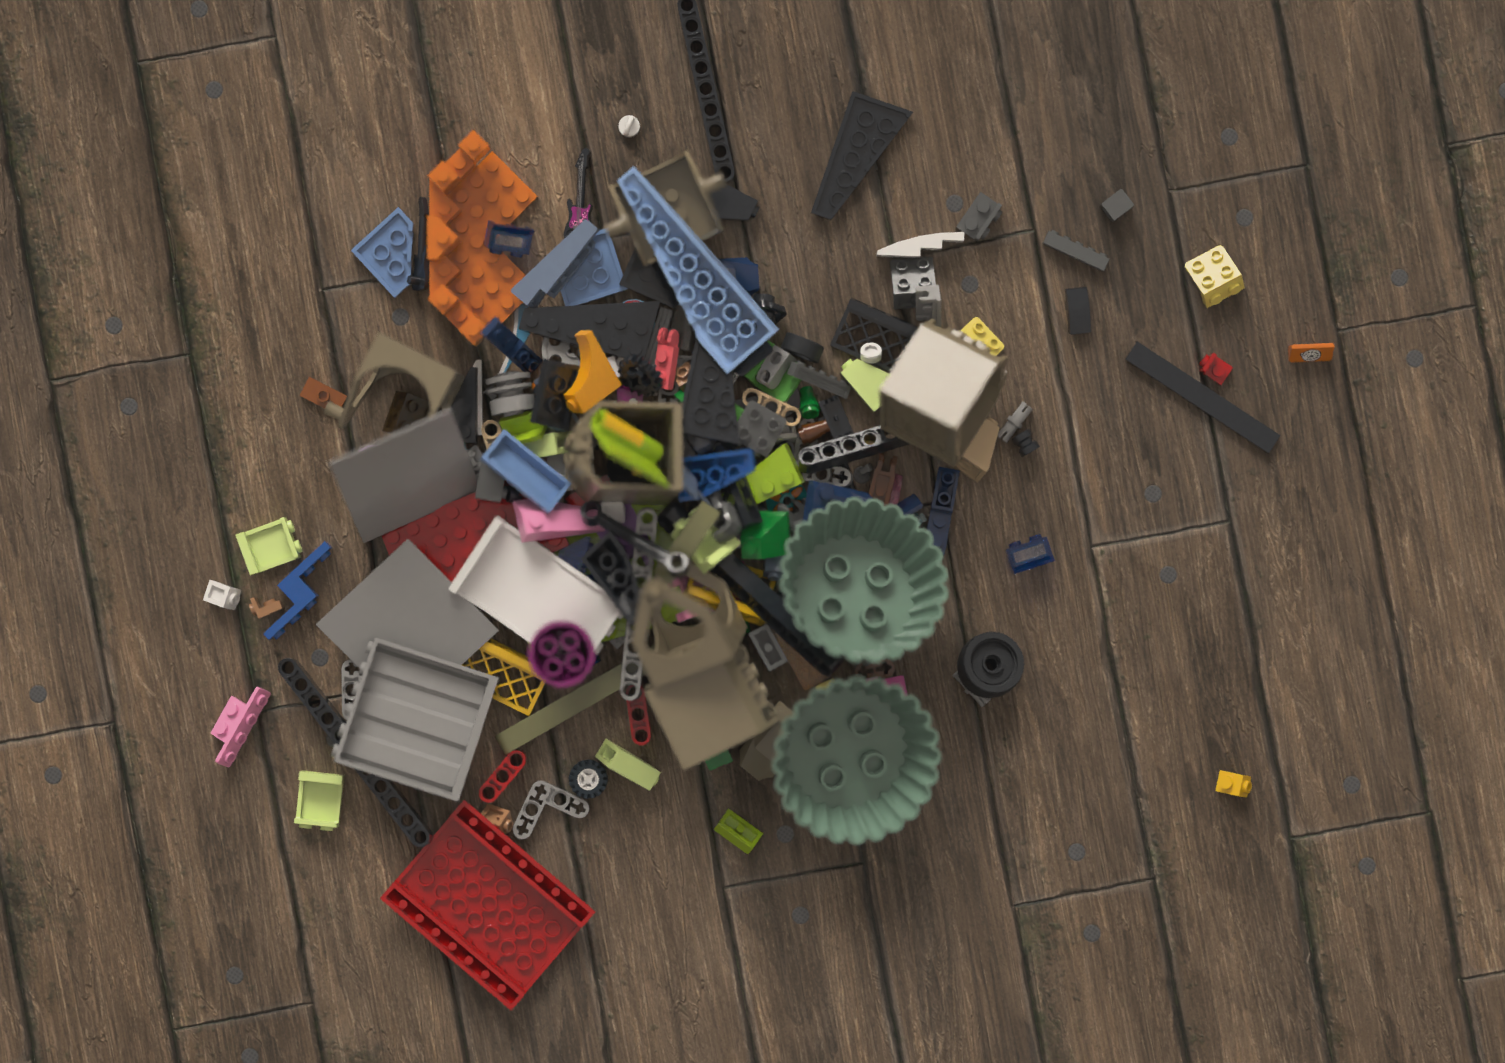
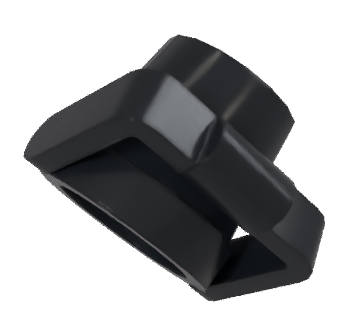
M761 293L753 295V300L775 325L787 315L785 307L775 303L773 295Z

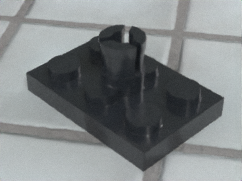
M543 358L538 384L533 390V393L536 395H534L535 399L530 422L569 430L572 411L568 409L563 395L576 380L579 366Z

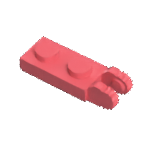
M663 327L659 329L657 336L658 345L655 359L657 367L655 369L661 372L659 376L663 379L661 389L673 390L680 334L678 330L673 329L669 332L667 328Z

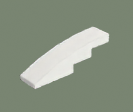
M964 232L936 233L903 240L878 250L877 257L920 258L921 250H942V242L963 243Z

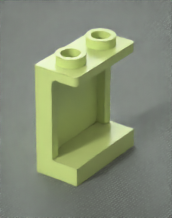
M698 507L688 514V519L681 518L675 523V530L670 535L674 541ZM713 525L690 557L703 574L728 557L741 544L736 537L730 541L718 543L712 534L718 531L719 528Z
M287 517L236 534L250 575H255L301 558L300 553L303 552L299 540L295 541L292 534L295 532L292 521L287 520Z
M300 771L297 811L294 823H298L300 828L312 829V825L320 826V830L333 831V827H339L345 775Z

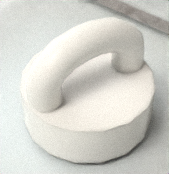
M630 115L621 118L618 126L620 133L625 137L637 135L640 130L637 118Z
M866 343L861 347V361L873 364L881 360L882 349L878 344Z

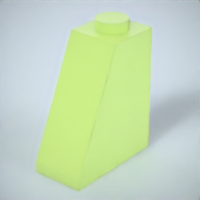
M849 359L841 366L843 371L840 374L871 411L875 412L880 407L879 389L889 373L859 359L854 361Z
M571 431L544 434L541 440L523 445L539 458L568 453V450H565V438L568 437Z
M607 738L595 755L608 768L649 791L659 780L661 773L659 770Z

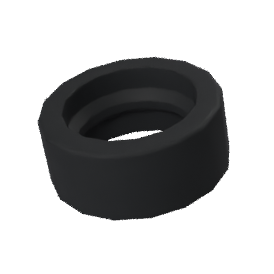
M790 332L786 333L781 345V349L814 363L819 362L824 350L822 345Z

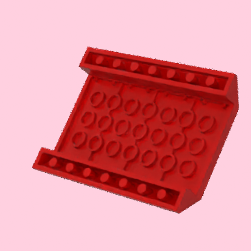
M465 799L435 833L431 843L423 847L380 897L384 903L510 1010L517 1005L529 988L596 912Z

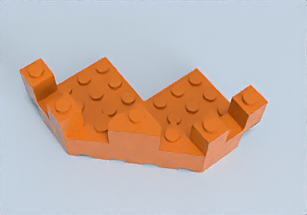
M472 130L458 144L460 148L446 162L442 160L427 175L429 177L427 259L429 260L430 297L428 300L477 347L486 338L480 332L494 317L504 323L523 304L511 292V289L526 275L493 242L538 196L493 151L477 166L476 163L491 148Z

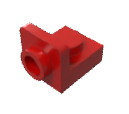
M1214 352L1210 356L1206 354L1199 364L1202 366L1199 372L1220 386L1233 369L1232 366L1217 357V354Z

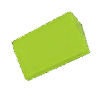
M730 809L726 811L714 828L718 834L746 854L752 851L763 835L761 831Z

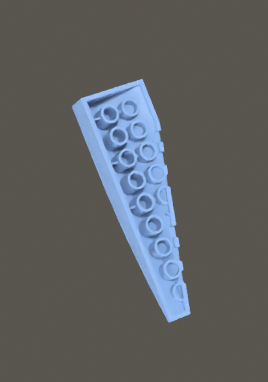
M633 166L618 180V183L629 205L632 207L649 244H651L655 256L672 286L680 305H682L699 342L728 374L779 329L688 224Z

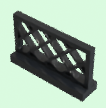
M851 297L830 346L860 358L856 344L864 341L871 343L870 339L882 335L886 346L881 349L882 351L888 350L891 361L886 363L877 362L873 363V365L891 372L893 368L888 366V364L893 363V366H895V362L899 358H893L890 348L901 344L905 351L904 342L911 340L919 327ZM849 312L858 315L861 324L849 328L846 321ZM862 318H865L869 321L863 322ZM871 322L876 323L880 333L868 336L865 325ZM845 323L846 329L841 331ZM862 326L866 338L854 342L850 330ZM881 326L887 328V330L883 331ZM894 331L898 334L900 341L888 345L884 334ZM848 332L852 341L851 344L843 346L836 343L840 334ZM901 335H903V336H905V337H907V338L904 339V340H902ZM853 346L854 349H855V351L852 350V349H849L848 347Z
M721 443L715 446L716 449L706 455L737 450L734 444ZM746 476L727 485L726 488H721V490L725 491L723 495L724 502L728 501L729 494L734 497V507L743 521L741 532L751 526L763 523Z

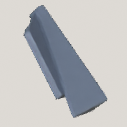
M585 219L511 289V292L530 308H537L546 294L555 298L595 248L596 242L593 240V237L599 232V229Z

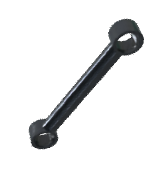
M588 501L582 505L581 516L586 525H600L608 531H613L619 538L667 566L669 575L674 578L684 577L688 573V559L684 554H671L603 513L602 506L596 501ZM597 510V515L595 517H587L586 512ZM677 561L683 562V567L680 569H673L671 565Z

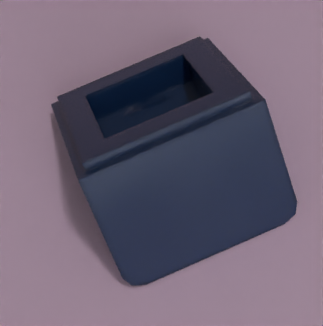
M915 494L897 503V506L903 512V516L907 514L912 515L923 508V504Z

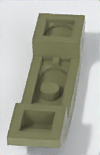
M702 500L667 552L671 554L682 553L689 560L720 515V512ZM677 561L671 565L673 569H680L683 567V562ZM660 562L653 571L670 584L675 579L669 575L667 566Z

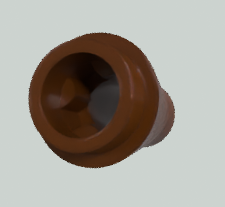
M825 419L819 422L803 424L797 431L804 445L807 443L811 444L825 433L830 432V429Z

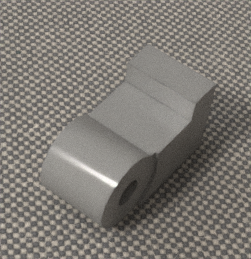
M774 345L773 352L762 363L756 380L769 389H774L779 385L782 376L791 365V362H796L797 360L788 352Z

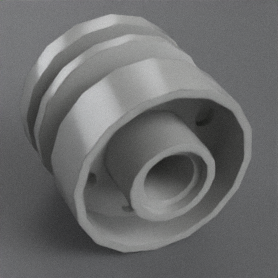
M511 371L486 379V385L497 386V388L489 389L488 394H498L499 397L490 401L492 416L504 415V417L523 414L525 411L533 409L534 394H524L523 392L524 389L532 387V383H522V380L531 378L530 372Z

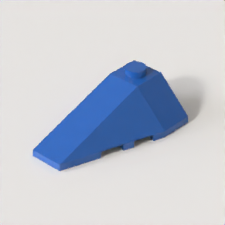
M753 449L683 458L684 467L697 479V489L704 497L756 471ZM684 487L678 494L679 502L695 500Z

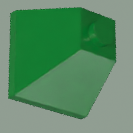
M759 511L763 523L751 526L741 533L742 559H766L787 555L785 545L788 539H790L789 511Z

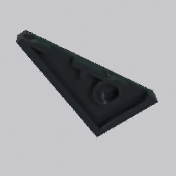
M470 367L450 408L463 443H478L477 367Z

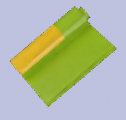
M599 410L593 416L591 428L610 456L633 468V472L638 475L643 474L665 488L670 486L655 464L663 456L662 444L604 410Z

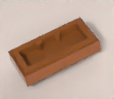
M311 377L308 378L299 395L323 408L326 407L329 401L343 407L348 398L347 395Z

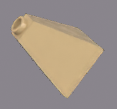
M988 417L959 463L954 467L977 483L988 471L999 431L998 423L994 419Z

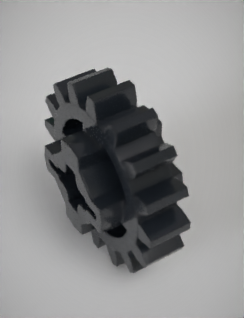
M636 354L632 356L627 355L619 364L620 369L618 373L622 374L620 380H625L624 386H628L631 392L637 391L638 396H641L642 393L646 398L649 395L654 396L662 387L663 379L659 377L661 372L655 369L657 365H652L650 359L644 360L643 355L639 357Z

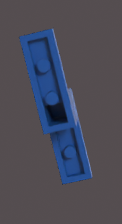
M324 541L277 585L294 605L263 633L268 640L280 638L286 632L284 628L289 623L291 625L295 624L302 617L300 613L305 608L310 610L317 603L315 599L319 595L307 584L302 576L305 575L307 577L316 569L314 565L319 560L323 562L331 555L329 551L333 547L327 541Z

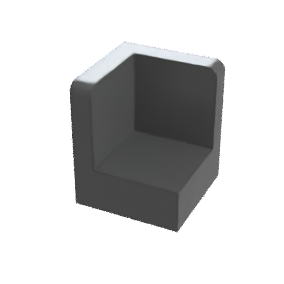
M1120 189L1100 204L1099 207L1113 223L1131 209L1134 203L1123 189Z

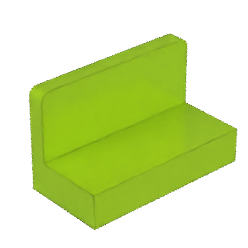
M532 410L526 411L523 414L503 417L499 420L502 431L505 429L522 444L541 440L547 426L530 422Z

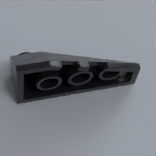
M609 531L580 559L629 625L632 626L636 622L641 593L624 546L613 531Z

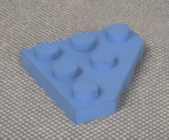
M399 207L351 250L394 298L410 285L407 283V277L411 276L414 223Z
M606 229L599 230L593 237V240L596 242L595 248L561 289L565 306L581 305L628 290L626 287L619 285L623 273L612 239L609 238Z

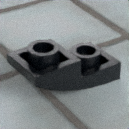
M1087 287L1065 289L1068 333L1070 335L1091 333Z

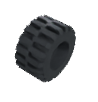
M608 455L606 467L611 484L655 485L656 482L643 474L638 475L633 472V468ZM661 459L655 463L659 470L661 468Z

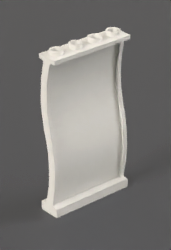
M500 516L495 517L448 588L454 594L460 595L490 614L529 643H531L535 633L542 626L550 622L565 620L576 623L590 635L596 655L604 646L601 643L604 636L610 637L616 628L613 625L616 618L621 619L623 617L598 583L588 578L537 541L522 543L519 530ZM560 642V646L557 648V650H561L562 653H566V649L562 646Z

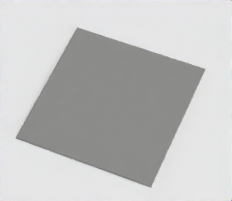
M451 409L329 462L363 543L424 517L445 504L476 492L478 482Z
M409 539L398 547L316 624L359 668L362 661L367 662L369 654L365 653L368 642H373L375 637L462 665L499 631L473 603L448 590L452 582Z

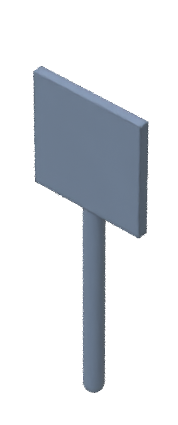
M683 465L684 489L695 500H698L699 497L712 506L698 491L697 479Z

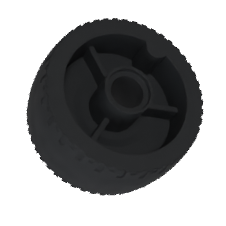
M985 632L973 637L964 645L957 660V673L965 688L974 695L982 698L999 697L1008 693L1019 682L1024 670L1023 653L1019 645L1011 637L1000 632ZM985 662H990L992 664V671L986 668Z

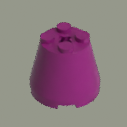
M565 620L553 621L542 626L533 636L529 646V662L537 677L546 683L556 687L571 686L584 679L592 668L595 657L594 644L590 635L580 625ZM560 642L562 646L566 649V653H562L561 650H557V648L560 646Z

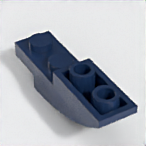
M496 317L480 332L523 372H530L531 375L543 361Z
M939 467L926 530L933 536L932 545L940 548L944 557L960 470Z

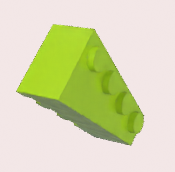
M788 443L783 444L755 467L756 471L746 475L756 504L805 482ZM729 494L727 502H731L734 506V497Z

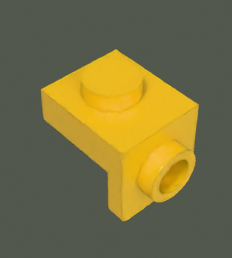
M1219 771L1216 786L1217 792L1239 797L1248 796L1252 788L1251 776Z

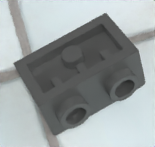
M980 192L956 228L976 242L979 238L984 240L991 230L988 228L990 222L993 220L996 223L1003 213L999 210L1002 204L996 203Z

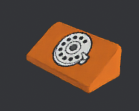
M1333 343L1293 344L1288 347L1289 362L1330 361L1334 352Z

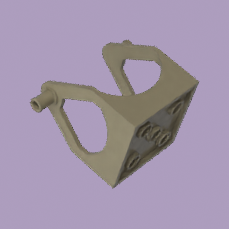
M688 150L641 173L702 241L724 232L709 196L711 195L710 192L726 186L721 173L707 180L702 179ZM619 183L609 185L608 187L621 214L619 220L604 226L609 238L611 239L625 231L629 232L644 266L647 267L658 262L651 244H649Z
M378 332L353 381L345 407L342 408L329 401L324 413L337 419L339 423L338 428L344 429L376 381L392 374H409L416 376L427 390L431 403V412L428 416L430 418L437 414L440 406L442 407V412L451 408L465 377L457 371ZM374 369L369 381L356 398L363 375Z
M689 560V571L686 576L716 591L721 601L713 614L710 608L671 587L666 580L656 573L654 579L644 584L632 643L654 688L733 658L747 629V625L726 582L710 572L703 574ZM663 602H670L703 620V622L692 626H678L668 623L661 614ZM650 620L655 637L654 652L649 649L646 643Z

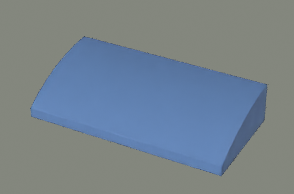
M505 429L480 459L547 514H549L572 484Z

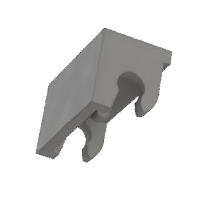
M939 285L916 286V320L929 321L934 319L936 320V326L941 328Z

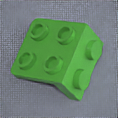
M768 341V343H769V344L772 346V348H773L775 344H773L772 342ZM764 360L745 375L751 385L784 403L788 401L802 381L787 374L788 368L782 376L779 385L774 389H769L756 380L757 373Z

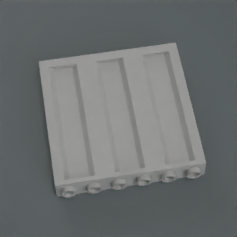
M375 637L373 642H368L365 653L369 654L367 662L362 661L358 674H361L362 677L360 683L355 682L352 691L355 698L353 704L348 703L345 712L348 719L346 724H341L338 736H341L339 745H334L331 754L332 757H335L334 762L458 802L498 677Z

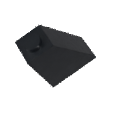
M727 184L725 187L710 192L711 195H709L719 220L748 222L750 217L753 219L756 217L760 209L757 206L758 200Z

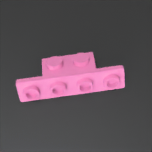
M256 687L247 704L236 697H230L211 731L212 735L225 742L215 760L216 763L229 768L235 761L236 755L245 743L253 725L257 722L263 707L268 702V698L271 695L269 691Z

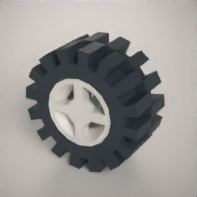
M585 759L580 761L570 771L569 785L572 791L579 797L585 799L595 798L607 786V771L596 760Z

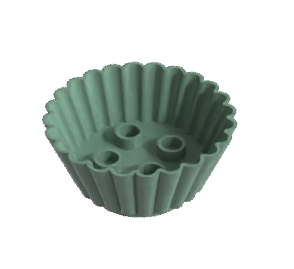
M851 497L844 504L840 501H831L827 504L825 510H813L809 515V522L803 521L796 526V537H792L786 542L787 556H784L780 562V568L784 574L780 581V587L787 596L785 606L795 616L797 627L808 633L810 640L814 644H824L827 651L832 655H843L851 661L865 659L877 663L883 660L884 657L895 659L899 658L904 650L916 649L920 645L921 638L929 637L933 633V622L940 620L944 613L941 603L945 602L948 598V590L943 584L948 579V571L940 564L943 560V553L940 548L932 545V534L926 529H920V524L916 517L908 514L903 516L901 508L897 505L890 504L884 507L883 503L875 498L868 499L864 503L857 497Z
M855 676L847 682L834 680L826 689H814L809 696V701L803 700L796 704L794 716L785 719L782 724L783 734L776 739L775 750L778 754L773 760L772 768L778 774L775 780V788L780 794H784L782 804L786 810L795 812L794 818L797 824L800 826H810L811 833L816 837L828 835V838L834 843H842L848 839L850 843L859 845L864 843L867 838L872 841H880L886 836L887 831L897 833L903 829L905 820H914L919 815V805H924L930 800L932 795L930 787L936 784L939 779V773L935 767L940 763L942 756L939 749L935 747L939 741V734L934 728H930L932 722L931 715L925 710H919L920 702L916 697L911 695L905 696V692L900 685L893 684L887 686L883 679L873 678L866 681L863 677Z

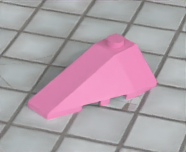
M530 499L513 501L522 543L604 532L606 530L600 525H586L581 516L582 506L557 502L549 514H547ZM597 510L586 512L587 517H595Z

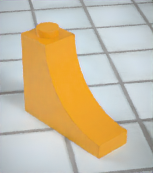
M581 330L575 334L580 349V368L573 385L563 395L568 409L573 413L587 412L622 385L592 330Z

